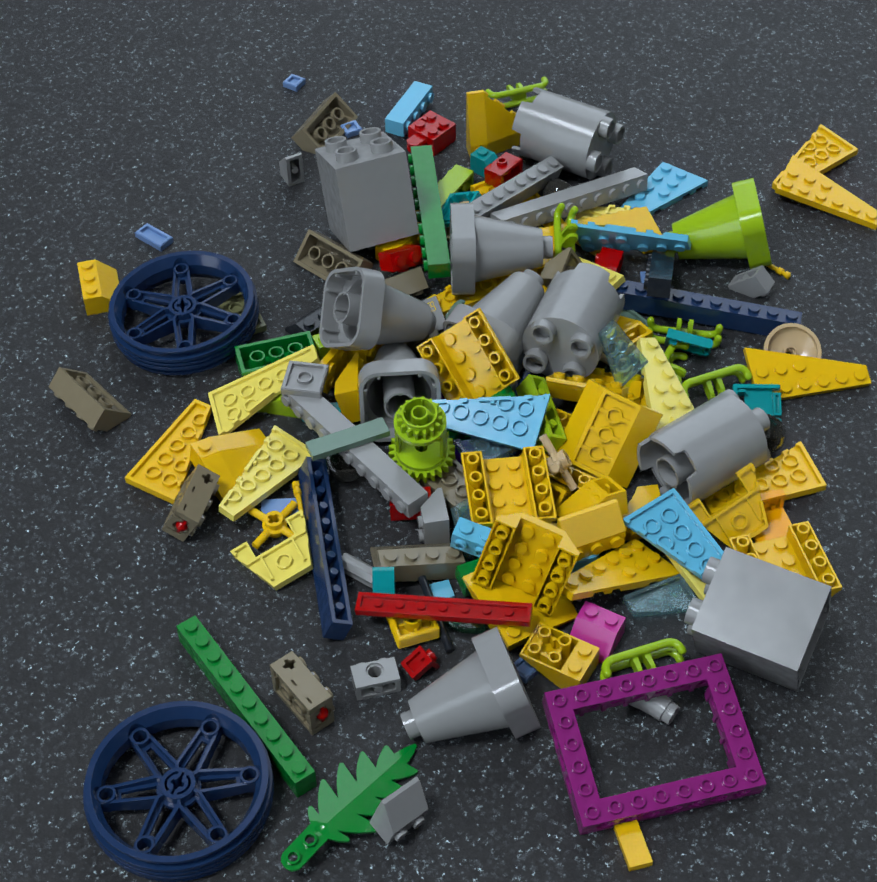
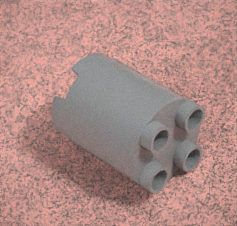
M538 87L533 88V92L538 94L532 103L522 101L517 110L512 130L521 134L520 147L513 146L512 151L517 155L538 162L552 156L564 166L562 170L590 180L596 176H608L613 166V159L609 157L613 144L619 145L625 134V125L617 123L615 113Z
M579 263L575 269L562 273L556 272L522 337L525 354L523 365L529 372L542 373L546 376L552 375L554 372H563L568 377L581 375L586 378L594 371L625 303L624 294L618 295L616 289L608 282L609 272L589 263Z
M727 389L653 432L648 438L640 442L637 446L639 468L642 471L648 468L652 469L656 479L662 486L659 489L660 495L675 488L687 505L697 498L703 501L736 481L738 478L735 473L749 463H752L757 468L770 460L771 455L764 431L770 428L769 417L761 408L757 407L751 410L733 390Z

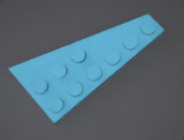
M662 162L648 177L647 190L631 195L621 207L624 208V205H629L633 209L646 206L650 214L654 215L655 211L671 206L682 200V197L688 193L693 194L696 192V189L708 186V180Z
M571 219V223H575L578 226V230L575 233L578 234V242L582 250L587 252L601 250L602 246L624 252H629L630 250H639L641 252H647L648 250H657L659 252H665L666 250L678 252L691 250V241L688 235L669 232L659 235L654 233L653 230L647 229L646 233L637 232L636 228L611 224L600 227L595 222L588 221L586 225L579 224L578 220Z
M551 394L518 397H478V399L460 398L459 400L439 399L433 400V402L438 403L445 412L447 430L523 450V447L536 446Z
M675 488L623 518L625 526L701 580L709 558L712 556L721 560L724 553Z

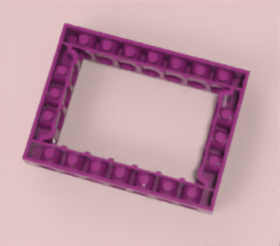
M722 653L544 692L542 705L580 835L614 828V825L633 820L639 822L758 794L766 786V781ZM708 686L704 694L706 702L709 701L713 713L712 720L717 725L721 737L719 741L724 746L729 769L600 799L575 715L580 717L584 716V713L601 710L602 712L614 706L623 705L625 707L632 702L641 700L647 702L654 697L663 695L669 697L673 693L686 690L691 692L695 688Z

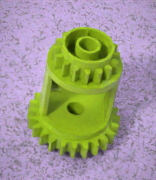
M422 396L405 400V404L399 406L400 408L394 416L395 438H391L388 455L407 474L415 478L417 483L420 479L427 483V478L435 481V475L442 478V471L449 472V466H453V460L455 459V445H453V438H449V432H447L445 412L431 398L427 399Z

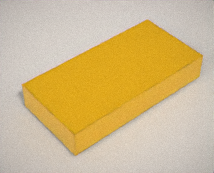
M633 820L614 825V831L629 872L652 866L653 860L638 821Z

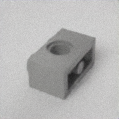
M394 657L380 658L376 661L361 662L350 666L351 679L357 701L401 691L400 676Z

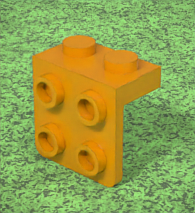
M770 490L761 493L760 496L764 504L769 527L753 537L754 541L759 542L786 536L788 526L792 525L783 508L786 496L784 490Z

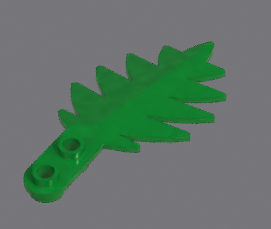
M409 745L395 754L389 746H384L376 767L365 752H360L356 769L357 781L344 763H339L337 771L338 797L327 781L321 779L318 792L319 814L312 806L308 807L310 824L282 853L281 863L283 867L291 872L300 870L328 840L348 843L350 841L349 837L342 833H376V830L369 823L370 821L362 816L372 817L381 802L379 799H385L402 787L394 781L406 779L418 773L417 769L408 765L416 751L417 745ZM309 837L315 839L311 844L306 843V839ZM296 855L298 858L296 861H290L289 857Z

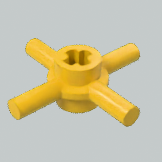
M291 500L281 512L270 511L265 514L255 507L249 510L248 513L262 521L264 530L252 542V546L258 549L269 536L272 538H279L282 535L288 538L293 536L294 533L287 527L285 519L298 506L297 503Z

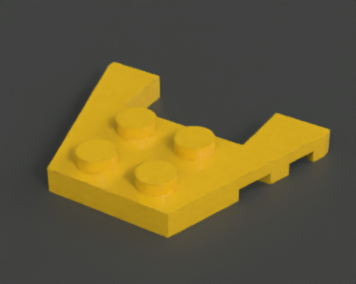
M749 463L735 473L746 492L713 514L709 515L699 498L688 504L703 526L730 548L729 538L749 534L752 539L769 527L764 504L759 492V483L755 475V466L752 463Z

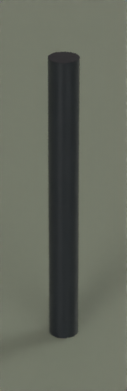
M426 576L418 577L424 596L434 597ZM437 621L440 628L439 635L446 653H452L454 647L444 621Z

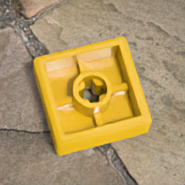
M386 617L399 649L440 637V628L436 620Z

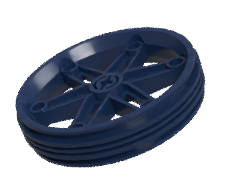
M181 251L151 259L126 275L117 285L111 296L108 320L115 344L122 354L134 365L158 374H193L209 370L228 361L235 356L234 346L248 344L258 324L259 301L253 281L237 262L223 255L207 251ZM191 277H207L218 279L219 281L193 291ZM173 281L172 295L148 292L161 284ZM180 284H186L187 295H180ZM239 292L244 297V308L241 316L237 313L217 308ZM129 308L151 315L145 321L126 332L124 320ZM181 328H189L188 340H182ZM197 329L223 332L213 339L196 345ZM175 332L177 348H156L146 345Z
M173 701L158 704L141 710L118 724L95 750L86 772L83 787V804L86 819L99 847L110 859L128 872L139 877L161 882H182L199 879L232 864L252 846L260 835L273 803L274 780L271 762L267 750L258 735L243 719L231 711L217 705L199 701ZM183 727L199 728L177 761L152 736L169 729ZM222 734L235 741L245 751L253 766L241 768L207 769ZM201 744H207L195 771L186 769ZM132 747L150 776L115 785H105L115 763ZM152 750L170 769L163 776L147 753ZM236 780L234 784L202 789L201 786L202 782ZM157 789V796L122 799V795ZM255 792L245 817L229 834L208 802L243 793ZM195 802H197L211 823L212 827L207 830L188 809ZM163 807L172 809L155 837L151 836ZM150 809L133 847L125 843L113 832L103 813ZM181 818L209 846L190 854L176 856L157 855ZM222 837L221 840L215 841L216 838ZM149 847L148 850L141 851L142 849Z

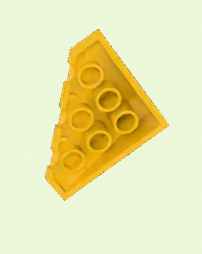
M484 90L466 92V148L469 156L480 146L498 154L511 149L513 146L520 145L521 134L512 130L516 112L506 110L503 103L496 98L494 100L490 99L488 93Z
M258 428L211 436L190 445L189 460L196 468L200 464L220 476L217 482L220 486L215 493L220 503L228 491L233 489L237 478L242 476L244 468L255 452L262 447L266 436Z
M474 572L462 577L473 599L533 604L535 596L495 579L490 590L471 581ZM561 595L552 616L533 609L530 627L488 624L490 629L498 628L508 651H511L528 641L539 622L556 629L576 619L578 613L572 602L567 597Z

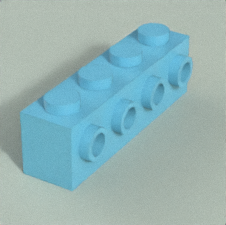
M414 81L386 116L385 131L404 137L408 132V126L419 119L420 115L426 111L427 106L433 102V86Z
M459 517L452 533L450 547L480 558L491 528Z

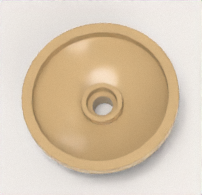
M786 323L773 329L767 336L763 346V350L789 352L793 355L821 358L822 355L821 345L817 336L809 328L797 323Z

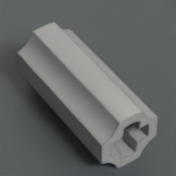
M344 553L342 555L344 573L373 588V566L348 553Z

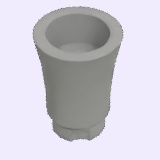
M666 695L651 698L647 702L641 700L628 704L668 725L673 721L680 709Z

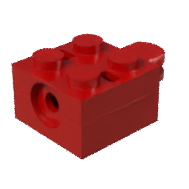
M430 110L408 126L407 150L411 153V147L432 145L433 156H435L456 140V123Z

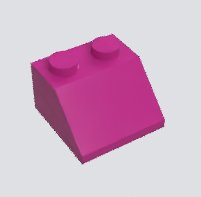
M585 601L576 616L570 635L600 648L598 662L603 663L607 657L613 654L625 631L626 617Z

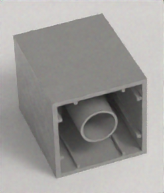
M378 127L363 129L359 132V138L346 140L344 136L330 137L324 141V147L315 149L329 228L349 252L419 234L406 151L387 134L381 132V129Z
M726 547L721 560L711 556L705 566L701 580L706 583L704 588L705 598L701 600L693 597L684 619V623L689 624L687 634L693 636L696 652L706 656L722 653L726 664L798 692L830 612L832 586Z

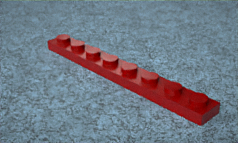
M359 592L355 606L356 615L530 627L533 612L532 603Z

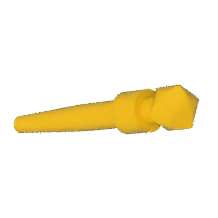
M773 264L766 266L775 271L776 274L783 275L787 280L791 277V273L785 272V269L781 267L778 268Z
M293 481V494L296 497L298 510L302 509L304 513L300 482Z

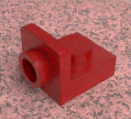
M420 645L400 663L415 681L432 666L435 669L440 667L435 661L438 659L436 654L430 648L425 650Z

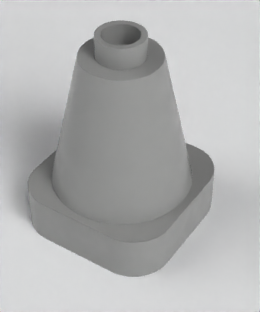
M450 203L452 295H475L476 282L513 274L517 271L521 272L526 269L542 267L543 259L553 258V237L543 236L542 228L474 215L473 203Z
M362 267L334 269L325 281L319 336L322 345L326 348L345 351L370 350L375 345L421 341L435 330L437 319L435 313L431 312L430 306L385 284L384 276L378 270Z
M526 269L524 272H514L473 307L466 304L456 305L443 323L444 331L462 321L463 317L481 308L519 375L524 368L523 359L525 357L522 337L545 294L542 287L544 283L542 277L530 269Z
M391 343L381 346L376 353L374 361L363 366L358 375L361 424L382 417L390 430V436L376 440V442H390L391 438H395L394 416L400 408L399 406L405 404V400L422 396L432 400L441 399V386L437 367L427 359L417 358L412 349L405 343Z
M497 627L472 637L471 639L476 649L475 652L408 700L410 710L401 713L400 716L411 740L422 735L424 741L430 743L510 727L515 739L541 728L517 668Z

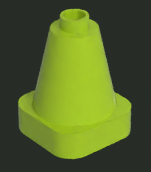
M754 178L733 182V195L672 223L673 231L669 233L688 235L691 241V250L678 252L679 259H748L750 270L761 265H772Z

